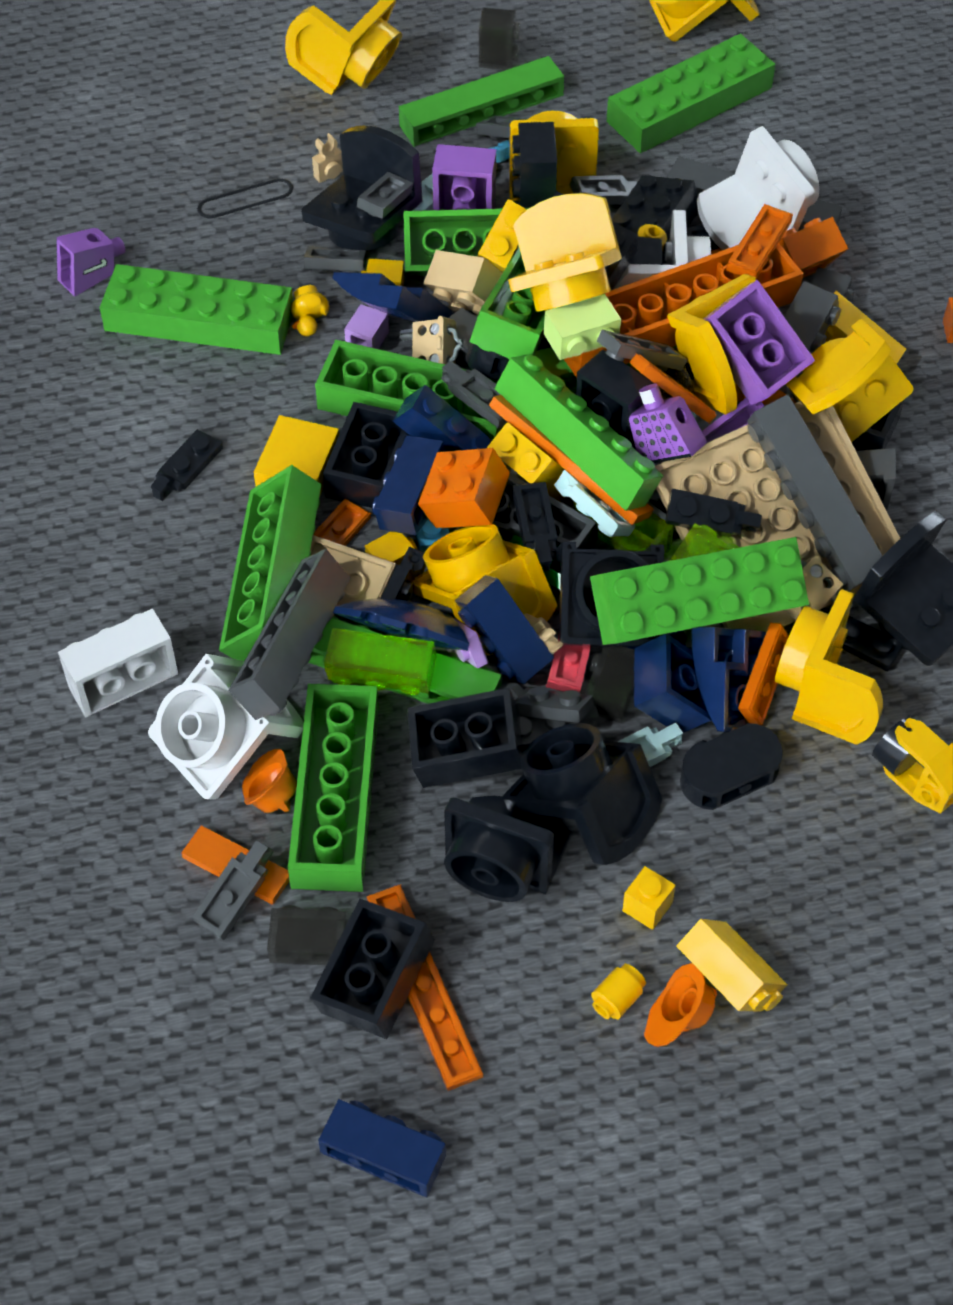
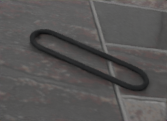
M282 178L269 180L204 199L198 204L197 211L205 218H217L285 198L292 193L293 184ZM274 182H285L289 186V191L286 194L215 215H206L201 210L202 205L208 201Z

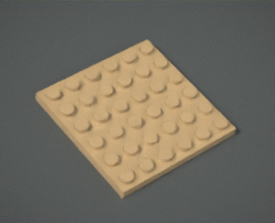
M800 401L795 403V407L883 556L900 537L833 405L812 414ZM748 425L706 443L691 457L669 460L655 466L664 475L656 490L666 510L668 509L671 490L678 489L736 501L738 504L746 505L745 511L762 515L760 529L756 533L741 530L740 535H731L730 537L675 526L689 556L693 557L793 537L797 538L800 559L805 562L814 556H820L814 545V536L810 529L804 528L797 514L799 510L793 500L787 499L781 488V479L776 471H772L766 464L765 452L760 443H756L751 438L748 432ZM821 557V562L831 571L832 567L826 557ZM861 585L849 592L857 594ZM830 599L821 609L833 605L834 602ZM785 610L722 623L728 629H749L767 632L770 622L781 623L783 627H786L796 620Z

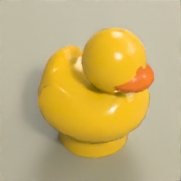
M305 285L295 290V300L291 305V313L298 320L292 325V328L298 330L302 336L308 337L312 336L317 330L315 319L328 314L329 301L326 296L318 293L316 286Z

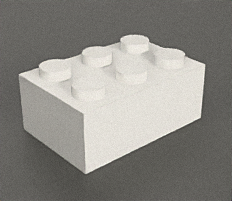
M153 609L135 614L118 625L105 628L98 634L83 641L72 643L58 652L68 687L85 717L178 675L171 638Z

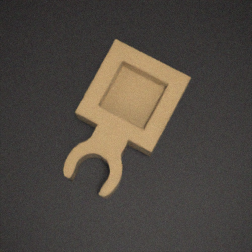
M330 133L327 134L328 140L325 144L319 138L315 142L319 154L312 157L313 174L320 183L327 179H334L343 172L341 150L337 147V140Z
M528 613L524 614L550 653L554 654L564 645L555 638L556 632L544 618H536Z

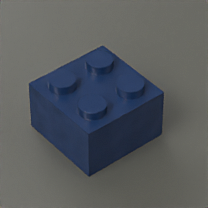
M663 634L635 648L634 707L666 727L676 723L683 733L711 721V718L700 693L692 650L670 635Z

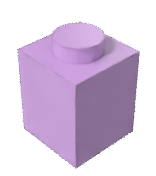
M360 304L344 329L345 342L379 349L389 333L388 314Z

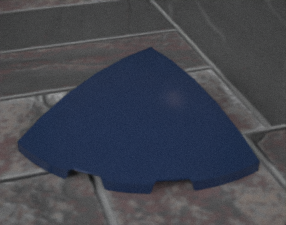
M334 272L333 279L353 297L370 307L399 318L419 322L435 320L439 316L449 318L454 314L453 311L424 288L397 286L383 274Z
M367 599L335 606L333 611L334 614L389 635L406 636L432 647L467 651L469 647L464 631L453 617L440 609L425 604L398 599Z
M720 627L692 628V653L695 673L706 709L718 732L731 731L733 727L739 728L746 725L745 718L738 707L766 635L764 631Z

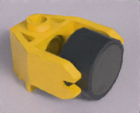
M908 717L900 720L877 743L872 756L883 765L885 774L916 802L941 814L953 804V743L950 745L946 744L922 721Z

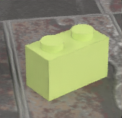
M605 294L545 311L544 335L559 360L579 356L582 353L604 347L597 342L602 329L620 333L621 318Z

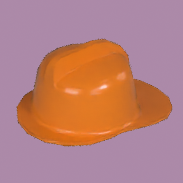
M273 749L257 759L243 780L244 802L246 805H254L267 814L278 809L284 812L290 811V798L296 791L297 781L288 768L285 753L281 749Z
M694 964L682 965L677 969L663 992L652 1005L644 1032V1037L650 1045L656 1047L666 1046L676 1040L683 1031L701 1028L711 1018L715 1008L717 991L706 983L704 975Z

